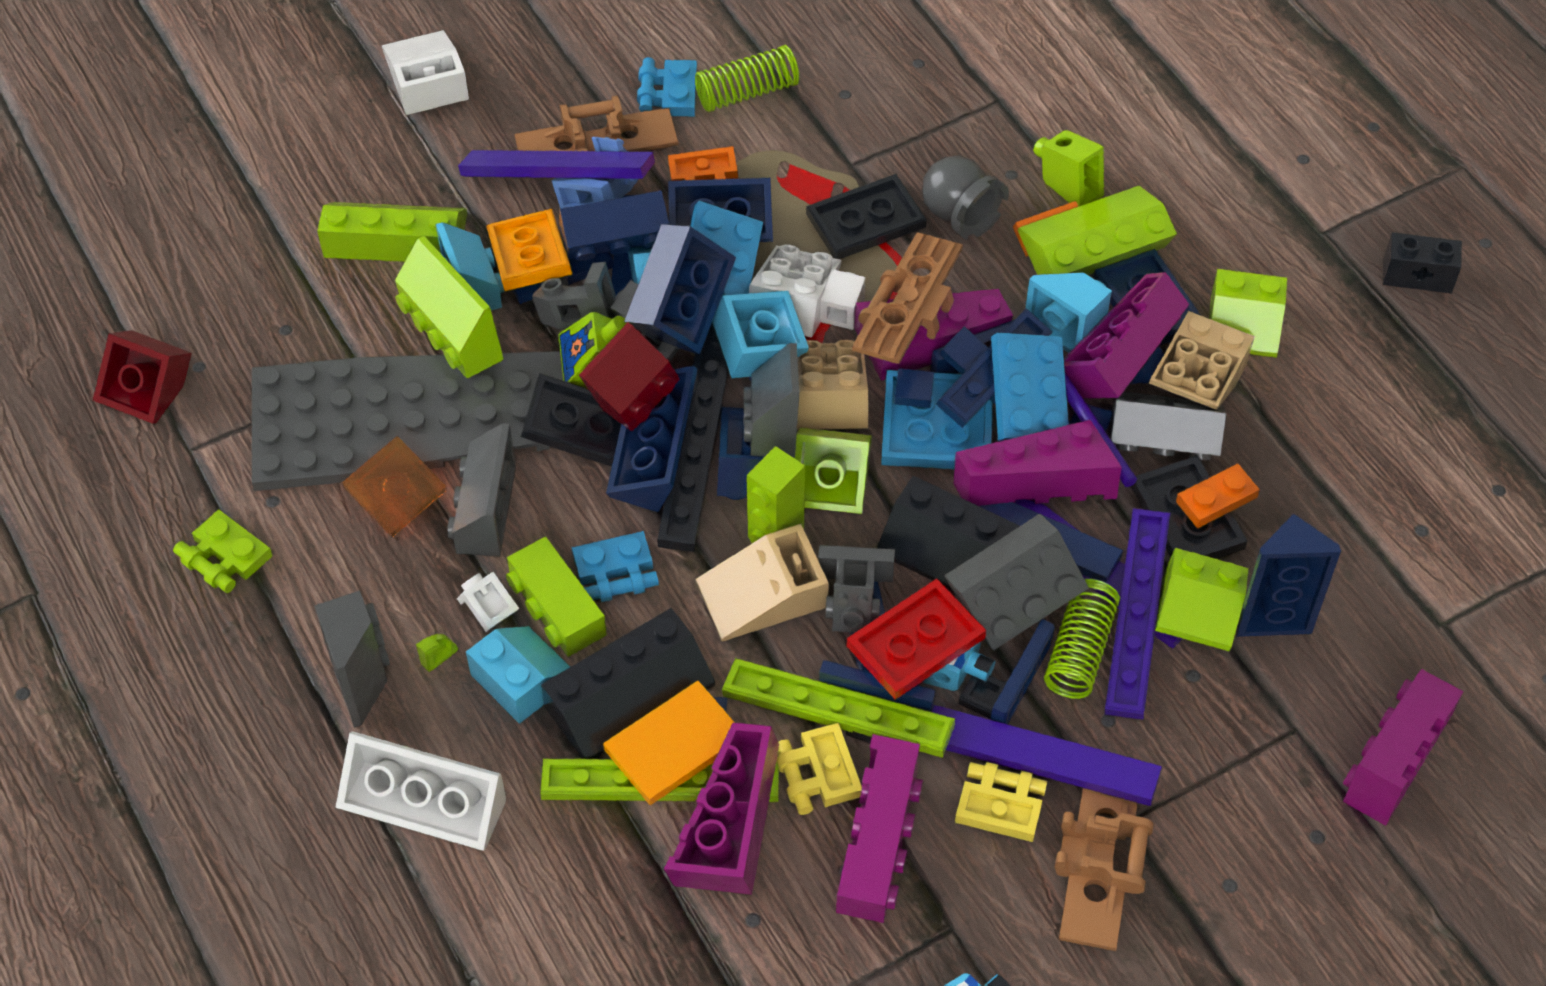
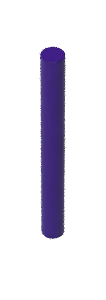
M1065 373L1068 403L1081 422L1092 421L1122 466L1120 480L1125 487L1134 485L1137 481L1136 476Z

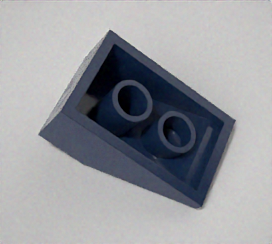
M722 407L717 496L740 500L747 498V474L764 457L751 456L750 442H744V408Z

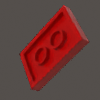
M936 578L849 636L846 647L896 700L984 640L986 629Z

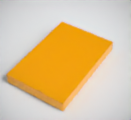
M552 209L486 225L504 291L541 283L551 278L572 275L570 263Z
M696 681L604 742L603 746L605 752L649 805H652L714 763L732 723L735 722L699 681Z

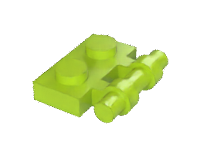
M219 509L192 532L194 541L198 543L197 546H189L184 541H179L173 549V552L181 558V563L189 570L196 569L204 576L206 583L213 588L219 587L225 593L231 592L236 585V581L231 578L234 573L247 580L273 556L270 547ZM213 555L217 559H219L221 563L212 564L207 559Z

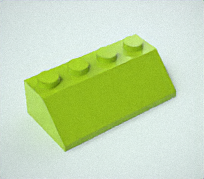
M1141 186L1127 189L1018 228V233L1037 275L1085 273L1091 275L1096 269L1152 249H1156V251L1163 249L1177 235L1164 204Z
M345 202L325 204L322 208L317 230L323 257L405 262L417 239L425 236L440 252L436 224L443 222L465 230L467 208Z
M425 236L418 238L395 279L399 292L395 296L397 304L404 314L409 313L416 328L420 332L425 331L434 349H441L444 352L452 369L458 368L468 379L504 360L490 306Z

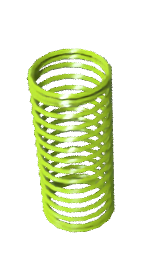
M787 45L780 46L777 50L771 49L770 52L764 51V54L758 53L757 56L751 55L750 58L738 59L737 62L731 61L730 65L728 63H724L723 67L717 65L716 69L711 67L709 71L705 69L695 74L698 97L707 112L714 111L716 106L719 109L722 108V105L728 107L729 101L735 105L736 100L742 102L743 98L745 100H749L750 96L755 98L756 93L762 96L763 92L769 94L770 90L775 92L776 88L782 90L783 85L789 88L790 85L795 86L799 82L797 61L792 50ZM785 55L787 56L790 66L792 68L794 77L793 79L788 71L785 61ZM746 60L749 61V67L745 63ZM772 60L777 68V72L780 78V86L778 85L775 78V74L772 67ZM765 61L769 67L773 79L774 89L772 88L767 76ZM758 63L763 71L766 80L767 91L760 77ZM725 66L729 67L728 73L725 70ZM752 66L758 78L760 92L758 91L754 81ZM719 68L722 69V76L718 71ZM745 68L749 74L752 83L753 94L747 82ZM713 70L715 71V78L711 73ZM738 70H739V72H740V74H741V76H742V78H743V81H744V84H745V88H746L747 97L745 96V94H744V92H743V89H742V86H741V83H740V79H739ZM732 73L739 89L740 99L734 88ZM782 73H783V75H784V77H785V79H786V81H787V84L785 83V81H784V79H783V77H782ZM725 75L731 87L733 101L727 89ZM718 77L722 83L725 92L726 102L720 90ZM712 81H713V83H714V85H715V88H716V91H717V94H718L719 104H718V102H717V100H716V97H715V94H714V91H713Z
M1096 579L1084 580L1089 588L1099 589L1108 593L1114 598L1115 602L1113 603L1107 597L1093 592H1082L1075 597V600L1073 598L1068 602L1062 625L1059 627L1053 653L1050 656L1048 668L1044 675V682L1049 689L1058 695L1071 699H1081L1088 697L1092 693L1099 663L1104 655L1112 621L1117 613V607L1120 602V596L1116 589ZM1080 595L1097 596L1106 600L1111 605H1105L1096 600L1083 599ZM1078 609L1083 613H1076L1074 610ZM1084 609L1093 610V611L1098 612V613H1100V614H1102V615H1096V614H1093V613H1089V612H1087V611L1084 610ZM1072 616H1076L1081 620H1074ZM1082 616L1093 618L1099 622L1088 620ZM1101 618H1107L1108 621L1105 622ZM1070 623H1074L1079 627H1072ZM1080 623L1091 625L1097 629L1086 627ZM1098 625H1105L1106 628L1103 629ZM1068 630H1072L1077 634H1070ZM1078 630L1086 631V632L1091 633V634H1093V635H1095V636H1091V635H1088V634H1084V633H1082V632H1080V631H1078ZM1096 632H1102L1104 635L1100 636ZM1066 637H1070L1075 641H1068ZM1078 638H1083V639H1086V640L1091 641V642H1093V643H1089V642H1086V641H1082V640H1080V639H1078ZM1094 639H1100L1102 642L1098 643ZM1064 644H1068L1069 646H1071V647H1073V648H1066V647L1063 646V645H1064ZM1076 645H1081V646L1086 647V648H1088V649L1080 648V647H1078V646H1076ZM1091 646H1098L1099 649L1096 650ZM1066 651L1070 655H1064L1061 652ZM1073 652H1078V653H1081V654L1086 655V656H1088V657H1085V656H1082V655H1078V654H1075V653H1073ZM1089 653H1096L1097 656L1093 657ZM1064 658L1068 662H1061L1059 659ZM1071 659H1075V660L1081 661V662H1083V663H1079V662L1073 661V660H1071ZM1087 660H1093L1095 663L1091 664ZM1084 667H1091L1093 670L1088 671ZM1054 673H1060L1076 681H1084L1087 685H1075L1066 682ZM1051 674L1055 679L1067 686L1074 688L1088 687V690L1085 692L1066 690L1055 684L1049 675Z

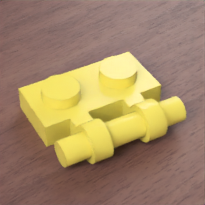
M839 723L802 732L801 742L803 747L792 749L788 739L778 742L777 764L779 771L785 773L789 785L786 790L791 803H795L800 815H806L813 811L810 797L814 795H821L825 807L860 798L862 785ZM810 764L814 777L803 780L799 768L802 765Z
M970 762L967 777L980 780L981 784L964 782L955 823L1033 842L1043 800L1028 797V794L1033 793L1044 796L1048 781L1034 778L1033 773L1022 770L1018 774L998 769V764L986 762V765ZM997 784L1016 789V793L996 789L993 786Z

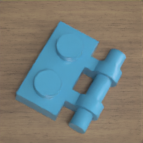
M644 58L638 72V79L641 82V87L637 90L639 110L641 112L651 111L652 106L662 107V109L669 108L671 116L695 117V74L697 72V60H665L664 69H657L653 58ZM654 85H663V90H655Z
M644 531L571 547L581 585L596 583V585L584 587L593 601L598 599L601 602L610 601L612 596L632 591L636 595L644 593L645 588L659 585L656 571L641 574L642 571L653 569V561ZM628 575L627 578L614 580L610 582L608 581V579Z

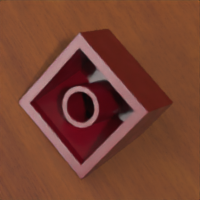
M629 322L579 374L602 410L631 432L639 423L648 418L651 410L663 397L672 392L675 384L680 380L670 362Z
M133 330L109 333L93 401L152 424L157 423L183 388L192 353Z

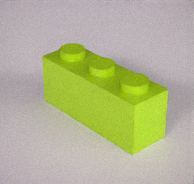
M776 446L747 474L748 538L751 543L767 534L801 524L804 529L805 465Z
M546 536L507 557L509 573L506 574V579L510 587L516 594L521 592L526 598L525 605L534 620L541 619L546 626L544 628L546 636L555 648L560 646L567 657L607 636L604 614Z

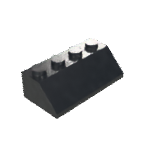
M912 476L893 506L877 548L894 549L895 563L932 581L937 578L945 587L951 589L944 575L1020 527V525L916 476Z
M670 608L541 684L545 709L582 759H595L605 753L604 742L696 681H699L708 690L715 686V680L693 634L673 609Z

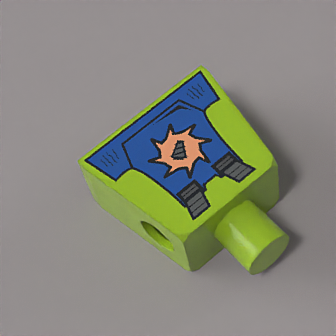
M591 312L558 334L563 381L588 389L579 374L625 326L624 317L616 316L611 319L597 312Z

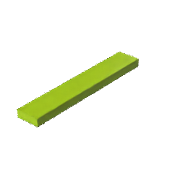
M735 658L722 687V694L727 698L827 726L839 723L841 730L852 733L854 731L872 737V734L918 743L920 744L919 752L941 758L944 756L955 726V718Z
M543 759L541 800L646 801L612 759ZM777 761L769 802H778L779 767ZM713 763L658 801H696L701 788H705L713 772L711 768Z

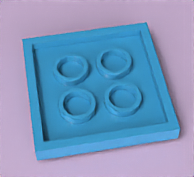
M887 370L881 465L955 469L956 452L991 444L993 402L989 400L962 428L936 405L942 395L962 374L934 373L931 407L926 408L895 405L898 371Z

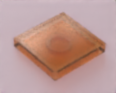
M398 436L342 482L344 489L391 537L395 536L447 491V486Z

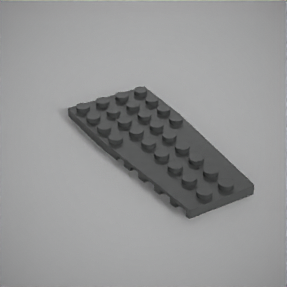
M560 351L502 353L503 361L468 379L458 368L452 369L444 355L357 357L252 367L254 491L369 480L409 473V467L427 464L428 470L444 467V461L461 459L462 456H467L471 441L502 423L510 424L514 450L536 446L537 451L550 449L549 446L520 436L539 373L563 381Z

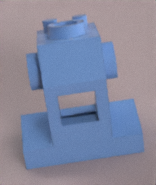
M592 137L595 151L629 152L623 147L624 141L622 139ZM554 178L552 184L560 209L621 198L632 190L638 179Z

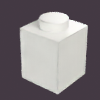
M832 269L821 298L820 322L853 330L855 305L857 302H864L866 277Z

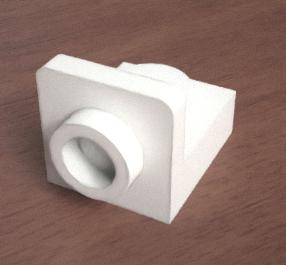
M494 572L484 578L478 573L461 585L464 592L457 598L461 605L467 604L486 632L519 609Z

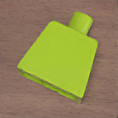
M1069 130L1062 131L1050 140L1042 137L1036 142L1033 152L1042 159L1044 182L1068 203L1076 201L1079 207L1104 196V147Z

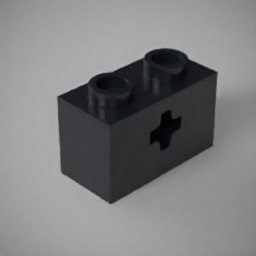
M1392 232L1383 258V285L1452 294L1461 270L1462 241Z

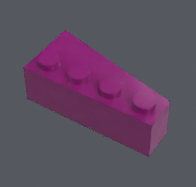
M1166 272L1146 274L1064 358L1065 373L1082 398H1119L1173 325L1181 319V315L1189 303Z
M990 289L952 293L954 302L950 311L945 313L940 307L937 313L939 331L934 339H929L927 337V329L920 325L899 364L869 356L880 380L886 379L887 370L898 371V368L916 370L931 365L932 351L944 347L964 326L975 335L1011 321L1013 314L1000 290ZM888 299L887 303L893 302L894 299ZM871 301L857 302L855 305L854 329L857 335H859L863 328L858 319L859 314L864 308H868Z
M1087 420L958 451L955 456L953 484L962 499L979 507L981 505L1015 503L1016 500L1021 499L1034 501L1035 504L1049 503V498L1070 497L1071 502L1086 501L1087 495L1102 494L1104 500L1117 499L1122 466L1092 421Z

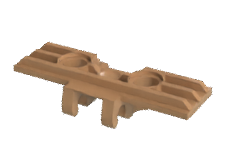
M618 95L611 96V100L571 107H567L566 104L559 105L563 125L514 134L518 151H595L592 137L622 139L624 141L623 147L629 152H644L678 145L669 108L623 115ZM609 114L606 115L607 125L602 129L585 131L581 121L577 120ZM625 131L637 133L631 139L621 137V134ZM561 142L572 144V147L566 150L558 149L555 146Z
M917 232L896 270H886L883 272L880 278V287L868 308H864L859 314L858 319L863 328L852 346V351L899 364L920 325L927 329V337L934 339L939 331L937 313L940 307L943 312L948 313L954 302L951 287L945 286L943 283L962 251L963 244ZM919 268H925L930 271L925 276H918L913 272ZM892 292H897L893 302L887 303Z
M1083 788L1078 821L1073 820L1074 814L1071 812L1063 814L1061 825L1063 838L1061 851L1056 855L1055 870L1058 876L1069 878L1059 940L1116 951L1125 892L1140 894L1145 891L1146 882L1142 875L1148 836L1153 833L1154 824L1149 819L1136 816L1138 803ZM1102 813H1107L1112 815L1114 818H1105L1103 816L1098 815ZM1126 837L1131 838L1127 871L1126 873L1114 871L1113 856L1116 839L1125 840ZM1089 885H1099L1106 891L1107 897L1099 902L1091 901L1085 896L1084 889Z

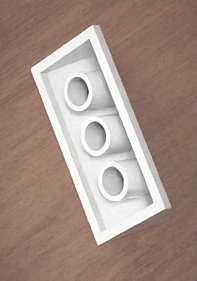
M352 731L349 733L336 808L482 851L486 849L506 802L502 775L500 773Z

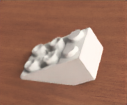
M444 30L382 45L406 115L469 100L464 68L456 48Z
M776 245L750 283L749 294L789 291L804 336L812 337L820 325L821 298L832 269L839 271L842 260L832 258L830 254L824 252L809 253L800 251L799 248L793 245Z

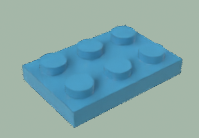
M698 201L694 206L690 226L736 257L722 296L749 294V286L752 281L763 222Z
M996 333L991 336L998 442L1069 425L1062 337Z

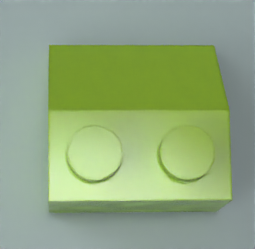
M1217 269L1211 294L1209 319L1255 336L1250 352L1251 355L1277 358L1286 305L1287 278Z
M800 428L798 430L795 459L805 465V508L862 514L872 435Z
M1175 548L1162 578L1155 631L1230 651L1246 596L1248 568Z

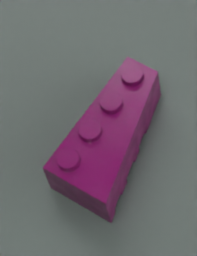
M1420 669L1413 681L1406 679L1396 696V699L1400 702L1395 709L1389 706L1378 727L1381 728L1378 736L1371 735L1361 753L1363 759L1359 765L1354 764L1347 774L1343 785L1349 789L1343 802L1386 826L1453 715L1464 691L1423 669Z
M732 723L711 767L713 772L705 788H701L696 799L697 806L688 824L685 823L678 837L680 842L674 855L669 857L664 867V871L673 886L752 895L779 750V743L772 726Z
M872 734L869 768L865 767L859 803L862 805L861 808L856 807L851 832L853 842L848 843L837 892L836 913L884 923L887 909L895 910L899 886L893 885L895 872L903 874L907 850L901 849L903 837L911 838L915 814L909 813L911 802L919 803L923 786V779L917 778L920 744Z

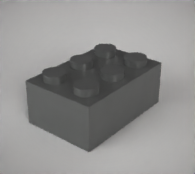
M1041 514L1036 515L944 575L958 601L986 629L984 641L993 651L1089 588L1061 534Z

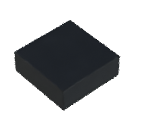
M972 676L959 697L958 704L991 719L992 708L1006 682L993 676H989L987 681Z

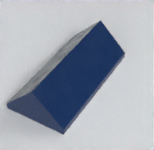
M695 366L674 369L680 380L675 384L672 392L663 397L651 410L648 418L639 423L632 432L621 424L606 494L610 498L654 512L660 511L674 486L697 375Z
M1293 514L1260 548L1240 614L1236 636L1312 634L1341 553L1340 545Z

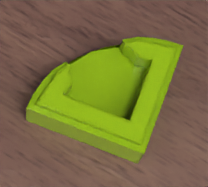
M444 634L431 635L416 644L420 663L428 672L434 670L458 650L457 645Z

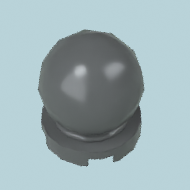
M961 155L943 157L931 165L923 177L922 195L925 205L936 217L946 222H951V228L965 240H968L969 235L974 234L976 237H979L991 229L1001 216L997 209L1002 199L1008 201V187L995 176H986L974 160Z

